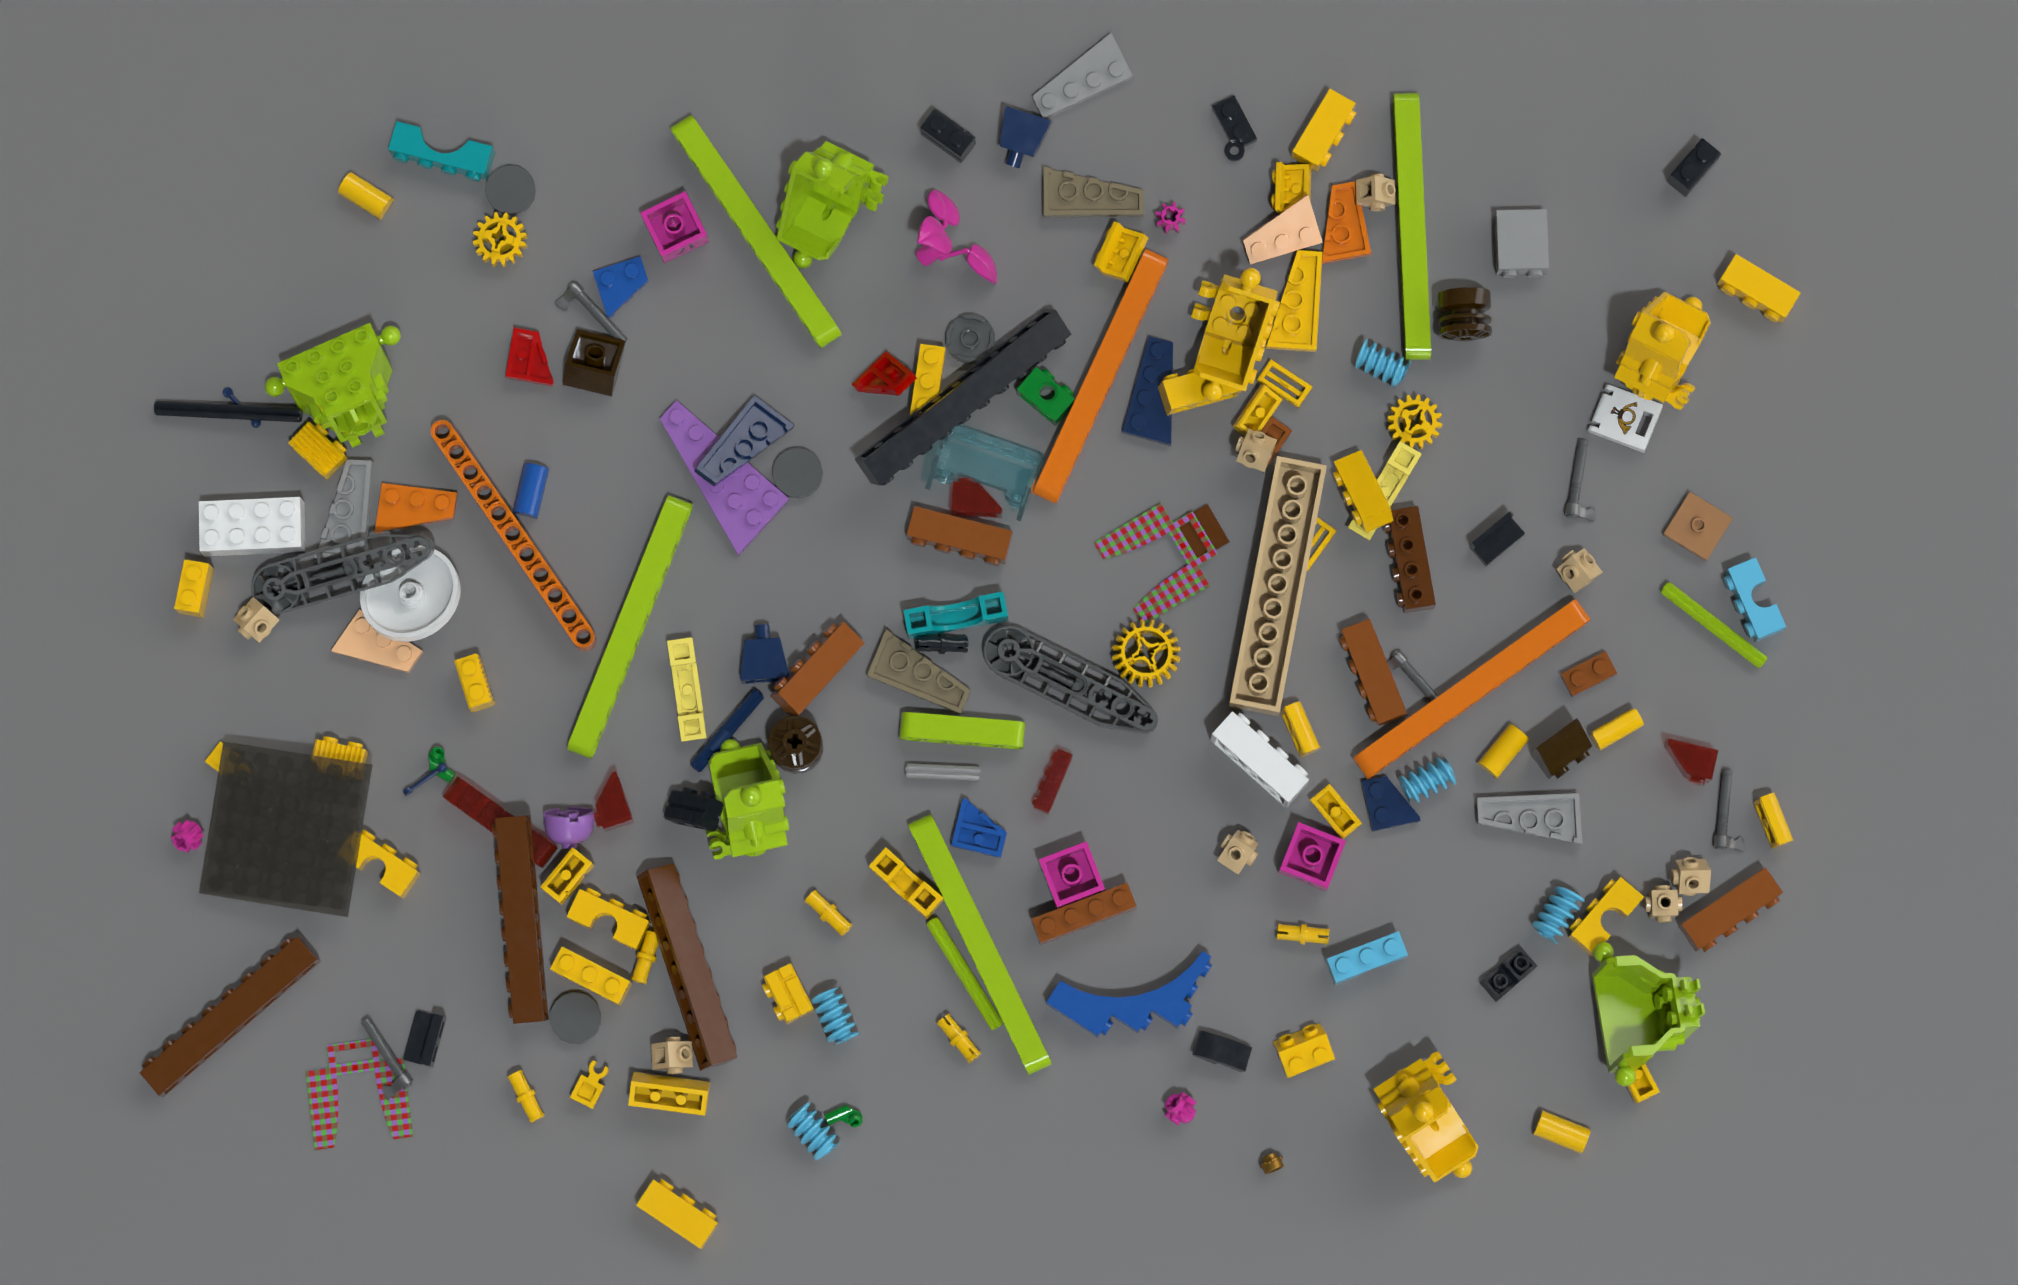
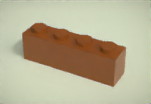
M914 506L907 531V539L911 540L912 545L918 547H925L926 544L935 546L936 551L947 554L950 553V550L959 552L962 558L974 560L975 557L985 559L984 563L993 566H999V563L1005 564L1013 536V531L917 506Z
M1367 619L1342 629L1344 636L1339 637L1344 651L1349 650L1353 658L1348 662L1353 674H1359L1362 683L1358 684L1362 698L1368 697L1371 707L1367 708L1371 721H1377L1378 725L1382 726L1408 716L1371 620Z
M845 622L831 623L823 631L824 637L819 642H813L807 648V656L803 660L798 659L790 667L792 672L786 678L783 676L774 684L773 688L775 690L770 697L789 716L800 715L864 645L863 640Z
M1765 867L1678 927L1695 952L1701 948L1706 952L1717 944L1714 939L1721 934L1725 938L1738 930L1736 924L1742 920L1747 924L1759 916L1757 910L1765 905L1769 909L1780 902L1778 896L1783 891Z
M1127 882L1032 918L1031 922L1041 946L1136 910L1137 906Z

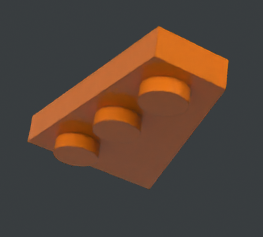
M1356 181L1332 185L1322 264L1370 256L1371 249L1361 205H1357Z
M382 483L374 532L379 534L389 530L405 529L410 526L454 519L458 494L457 492Z

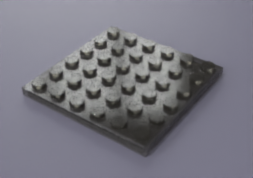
M223 741L199 893L348 917L373 765Z

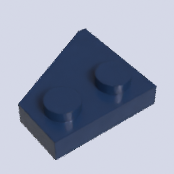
M1387 776L1361 781L1372 832L1421 821L1420 816Z

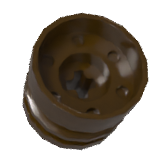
M1460 287L1443 290L1438 293V311L1448 314L1439 318V325L1442 326L1439 329L1440 338L1453 341H1473L1491 336L1492 327L1488 325L1491 323V317L1480 314L1491 308V297L1488 289Z
M798 715L787 716L779 720L771 729L768 738L769 750L776 765L792 774L806 773L813 769L821 760L824 751L823 739L817 726L808 718ZM794 737H798L799 742L802 743V745H797V749H793L789 743L794 741Z

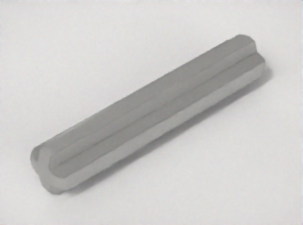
M909 763L905 766V776L907 778L980 780L981 769L978 766Z

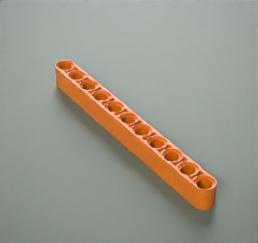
M1145 249L1040 474L1033 494L1055 504L1059 500L1169 261L1168 258Z
M445 420L436 421L431 427V435L574 645L581 651L592 650L596 645L597 639L590 625L453 426ZM442 428H447L450 430L449 435L444 439L438 438V431ZM460 448L464 450L461 458H451V454L455 449ZM476 469L478 474L474 479L468 480L465 478L468 470ZM484 489L492 491L491 497L487 500L479 499V494ZM497 510H504L506 515L502 520L497 521L493 519V515ZM512 530L520 532L519 538L515 541L507 539L508 533ZM525 551H533L534 557L531 561L525 562L521 560V556ZM540 571L548 572V578L544 582H537L535 580L536 574ZM555 591L562 593V599L557 603L549 601L550 595ZM566 613H576V620L573 623H565L563 618ZM581 633H589L591 639L588 643H578V636Z
M1574 599L1365 748L1353 760L1366 778L1370 779L1583 627L1591 618L1579 602Z

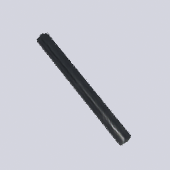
M156 401L154 403V413L158 416L301 422L303 418L301 408L171 401Z

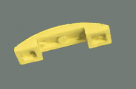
M1401 441L1377 479L1390 507L1422 455ZM1354 518L1348 526L1349 529L1369 541L1377 530L1376 528L1365 533L1362 524L1357 526Z
M693 638L669 640L667 644L681 742L707 738Z

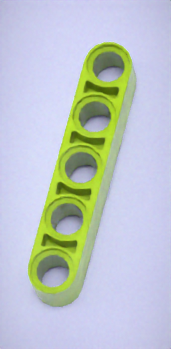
M902 712L899 739L1023 749L1026 723L1011 720Z

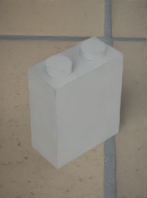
M1547 209L1496 210L1494 215L1496 275H1503V278H1516L1518 274H1528L1530 278L1542 277L1543 274H1547L1549 269Z

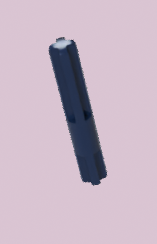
M752 690L728 720L710 738L704 748L690 763L693 769L701 772L707 766L712 755L720 751L722 743L727 739H731L737 729L764 699V696L759 691Z

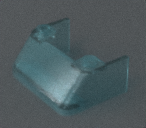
M963 424L956 425L951 429L952 433L945 439H942L934 455L925 489L930 490L935 479L941 483L949 484L957 481L960 476L1006 492L1005 500L1011 507L1019 508L1016 520L1021 521L1030 503L1045 456L1036 449Z

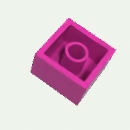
M686 191L640 213L664 264L709 242L707 233Z
M1298 822L1278 873L1327 891L1346 840Z
M1087 841L1039 859L1040 868L1056 909L1105 891Z

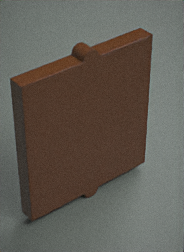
M1208 504L1193 512L1216 550L1230 543ZM1190 521L1179 527L1197 558L1208 552Z

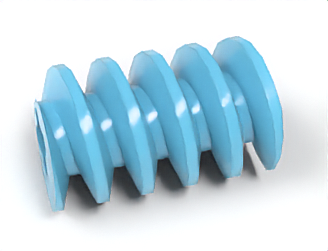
M1366 339L1357 355L1355 368L1359 369L1364 364V373L1367 374L1374 369V378L1383 374L1382 382L1386 383L1392 378V387L1401 383L1412 361H1409L1404 366V357L1401 356L1395 361V352L1392 351L1388 356H1385V347H1382L1377 352V343L1374 342L1370 347H1367L1368 339Z
M1439 757L1436 758L1435 766L1431 762H1427L1426 771L1421 766L1417 767V775L1413 771H1409L1407 773L1408 780L1403 775L1398 777L1400 786L1409 802L1410 798H1413L1419 803V794L1421 793L1426 798H1429V789L1437 794V785L1439 784L1446 790L1448 780L1453 785H1456L1454 772L1445 757L1444 761Z
M1556 886L1554 891L1558 896L1550 895L1549 901L1552 904L1545 903L1543 906L1547 913L1539 912L1538 918L1542 922L1534 921L1532 923L1533 927L1542 937L1554 944H1558L1554 935H1564L1559 929L1560 926L1569 927L1565 918H1575L1570 910H1580L1576 901L1585 902L1575 892Z
M839 987L823 992L811 1000L812 1004H820L815 1009V1013L824 1014L819 1019V1022L828 1023L823 1028V1032L832 1033L826 1040L827 1042H836L834 1045L859 1035V1032L850 1031L856 1025L855 1022L846 1021L852 1014L842 1012L848 1004L838 1002L844 997V994H835Z
M807 1102L788 1118L790 1121L787 1127L791 1129L797 1126L794 1135L796 1137L804 1135L800 1141L802 1145L810 1142L807 1151L809 1153L817 1151L813 1157L816 1161L829 1154L841 1142L833 1143L837 1136L836 1134L826 1135L830 1127H820L823 1118L814 1120L813 1118L817 1111L807 1112L810 1103Z

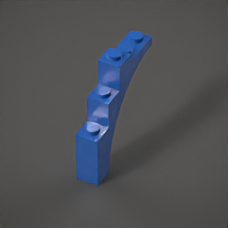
M1202 951L1194 963L1175 980L1159 989L1136 996H1097L1077 990L1060 981L1047 1000L1046 1005L1097 1038L1101 1033L1103 1035L1107 1034L1113 1024L1110 1021L1111 1017L1136 1033L1140 1029L1145 1031L1153 1020L1149 1016L1151 1012L1178 1029L1180 1024L1186 1026L1193 1015L1189 1011L1192 1005L1184 999L1185 997L1191 999L1198 988L1195 984L1200 975L1205 977L1212 967V964L1209 963L1211 956Z

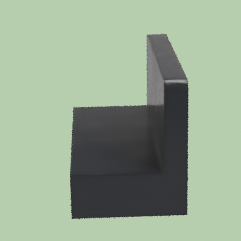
M1511 511L1474 540L1470 546V549L1485 567L1525 535V532L1513 520L1514 514Z
M416 1011L403 1057L405 1061L433 1068L446 1017L434 1013Z

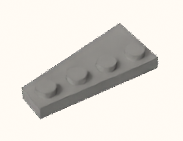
M1110 33L1034 94L1032 99L1040 116L1048 119L1133 79V75L1112 33Z
M346 460L337 487V494L334 503L331 505L326 527L321 535L322 539L318 550L368 536L373 461ZM364 541L346 545L349 556L366 551ZM340 547L322 552L324 560L342 558Z
M1579 793L1476 798L1477 822L1479 825L1582 845Z

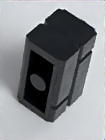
M937 109L932 111L920 127L923 137L960 163L964 161L976 144L975 136L968 131L964 132L961 126Z
M1701 138L1694 149L1688 153L1670 174L1667 180L1668 184L1687 197L1718 161L1721 153L1709 142Z
M683 787L682 791H671L668 799L669 805L666 806L663 816L666 820L678 825L713 832L717 830L720 820L718 817L721 816L724 804L715 799V794L701 791L700 795H698V791Z

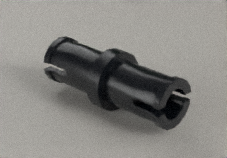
M939 634L938 637L916 636V640H918L915 641L916 652L927 651L938 652V654H945V652H968V648H966L968 647V637H946L945 634Z

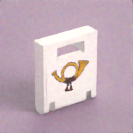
M1606 384L1604 390L1611 393L1612 396L1602 394L1591 423L1599 425V428L1590 425L1588 432L1645 453L1663 409V404L1640 398L1636 394ZM1643 413L1645 416L1652 418L1645 437L1635 434Z

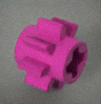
M1176 202L1168 207L1163 203V211L1155 213V216L1161 219L1157 222V228L1163 226L1165 234H1168L1169 230L1179 233L1178 225H1185L1186 223L1184 218H1180L1185 210H1178ZM1166 215L1175 216V222H1172L1170 219L1166 220Z
M186 819L183 823L178 822L172 828L174 833L170 837L173 845L178 850L188 853L191 849L196 850L202 844L200 839L204 834H202V829L197 823Z
M1181 1092L1180 1095L1172 1094L1165 1102V1108L1168 1111L1164 1115L1178 1126L1181 1122L1188 1123L1195 1116L1196 1110L1193 1106L1196 1104V1101L1184 1092Z

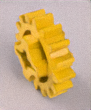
M494 212V219H490L486 215L485 224L477 223L480 231H473V235L478 238L472 241L474 247H480L476 250L477 255L481 256L484 254L483 262L487 263L491 260L493 267H496L497 263L501 262L504 268L506 267V261L509 260L512 264H515L514 257L516 255L521 258L523 257L520 249H527V244L522 241L528 238L527 234L522 232L525 229L523 224L516 225L518 219L515 216L509 220L508 213H504L503 217L500 218L498 213ZM509 227L515 231L517 238L509 235ZM503 234L505 241L502 240L500 241V244L497 245L495 239H500V237ZM484 242L492 246L491 253L485 248ZM509 249H511L510 252H508L507 254H504V255H503L504 252H506V251H508Z
M1417 394L1415 400H1412L1410 395H1407L1405 403L1399 399L1397 400L1398 408L1391 407L1390 412L1394 416L1391 415L1387 418L1388 422L1393 423L1388 426V431L1395 432L1392 440L1399 438L1401 442L1408 443L1411 448L1417 444L1421 450L1423 449V442H1426L1429 446L1432 444L1431 436L1438 438L1439 433L1435 429H1441L1442 423L1437 422L1442 414L1434 412L1437 409L1436 404L1431 407L1428 405L1430 398H1426L1423 402L1420 401L1419 394ZM1408 407H1418L1417 409L1408 411L1406 409ZM1426 412H1427V413L1429 414V416H1430L1431 425H1430L1429 422L1426 421V418H1425V413H1426ZM1420 414L1418 424L1409 430L1411 420L1413 421ZM1398 419L1399 422L1403 423L1404 432L1398 426ZM1416 434L1424 435L1419 438H1411L1412 435Z

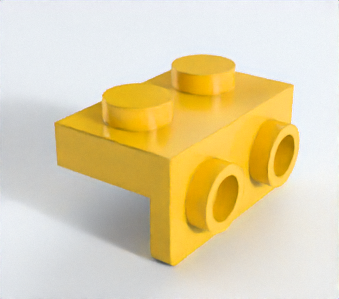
M1276 162V169H1273L1272 172L1273 184H1276L1275 194H1272V207L1278 214L1291 207L1306 194L1309 195L1311 202L1312 166L1310 164L1284 165L1282 162Z
M1114 221L1106 233L1101 250L1096 254L1094 266L1103 275L1128 283L1148 241V237L1143 233L1126 229L1120 223Z
M1320 1023L1307 1025L1302 1030L1293 1034H1285L1273 1042L1287 1078L1335 1059L1327 1034Z

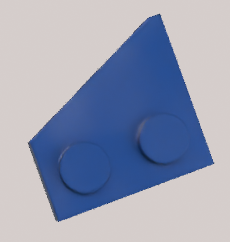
M640 256L593 271L608 318L613 317L615 312L624 303H627L635 292L641 290L649 282Z
M963 798L951 847L1001 858L1007 832L972 805L970 801Z

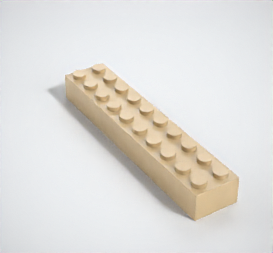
M1280 456L1276 458L1228 707L1279 716L1327 465Z

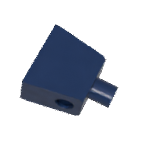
M1006 106L1000 139V147L1010 149L1006 164L1020 168L1024 154L1035 157L1053 121Z
M769 624L755 625V639L744 640L741 683L777 682L783 676L786 678L789 675L781 639L779 637L770 638Z

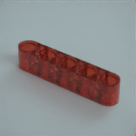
M458 776L442 796L490 832H492V825L496 823L495 818L514 817ZM532 829L535 864L543 869L558 848Z

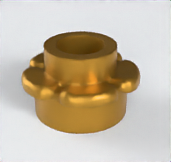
M1276 1153L1262 1158L1263 1163L1260 1165V1168H1263L1265 1175L1276 1172L1284 1167L1282 1162L1283 1156L1277 1157Z

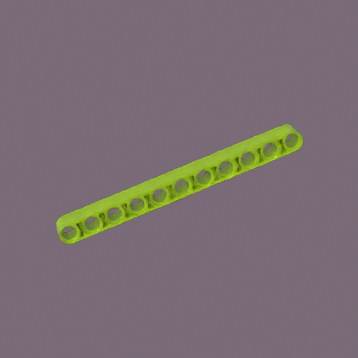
M1393 93L1405 360L1431 359V334L1419 93Z
M690 114L670 127L680 146L817 345L822 349L840 337L842 333L694 117Z
M668 495L569 740L568 751L589 759L593 758L692 511V503Z
M931 813L907 824L1028 1075L1051 1065V1060Z

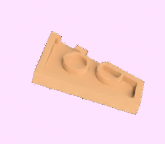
M1308 194L1243 239L1250 265L1323 243Z
M360 609L331 650L332 653L372 662L406 673L411 671L423 654L422 650L410 642L394 641L377 633L368 623Z

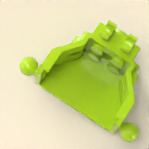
M825 141L820 148L818 147L813 152H805L798 161L794 160L788 170L790 179L784 188V192L787 194L780 207V210L783 212L776 225V228L779 229L777 240L797 249L794 253L793 261L801 269L808 268L812 264L813 258L817 260L830 258L838 248L852 219L856 216L864 202L869 210H877L878 203L882 204L884 194L881 193L882 186L887 185L889 178L883 173L874 171V164L828 141Z
M371 323L363 325L277 363L283 378L270 377L265 382V391L268 395L277 397L287 387L298 408H301L303 413L312 416L314 422L321 424L323 429L329 428L331 431H335L341 443L348 440L352 448L362 444L358 436L365 435L370 430H372L375 438L385 434L381 425L388 422L382 410L385 409V402L388 400L386 394L389 392L387 385L393 370L382 345H396L400 341L401 333L395 326H386L381 331V335L377 336Z
M734 739L725 740L720 747L721 752L714 753L708 761L716 800L724 804L720 816L723 832L718 829L714 832L706 830L707 837L716 836V838H712L708 842L709 848L711 850L720 848L719 851L712 852L713 858L722 859L728 855H732V857L742 855L756 857L765 853L768 849L788 845L785 831L790 829L787 816L784 815L783 810L785 807L783 797L785 787L783 779H780L775 762L771 758L770 751H765L762 743L740 747V744Z
M1599 942L1593 949V955L1600 962V966L1592 973V980L1608 1073L1615 1072L1616 1082L1620 1086L1627 1087L1635 1081L1636 1075L1634 1071L1650 1060L1655 1052L1676 1050L1677 1045H1684L1685 1040L1700 1027V1018L1706 1014L1704 1003H1701L1695 995L1696 992L1701 990L1700 980L1697 978L1692 981V977H1676L1673 973H1665L1636 955L1613 957V947L1607 942Z

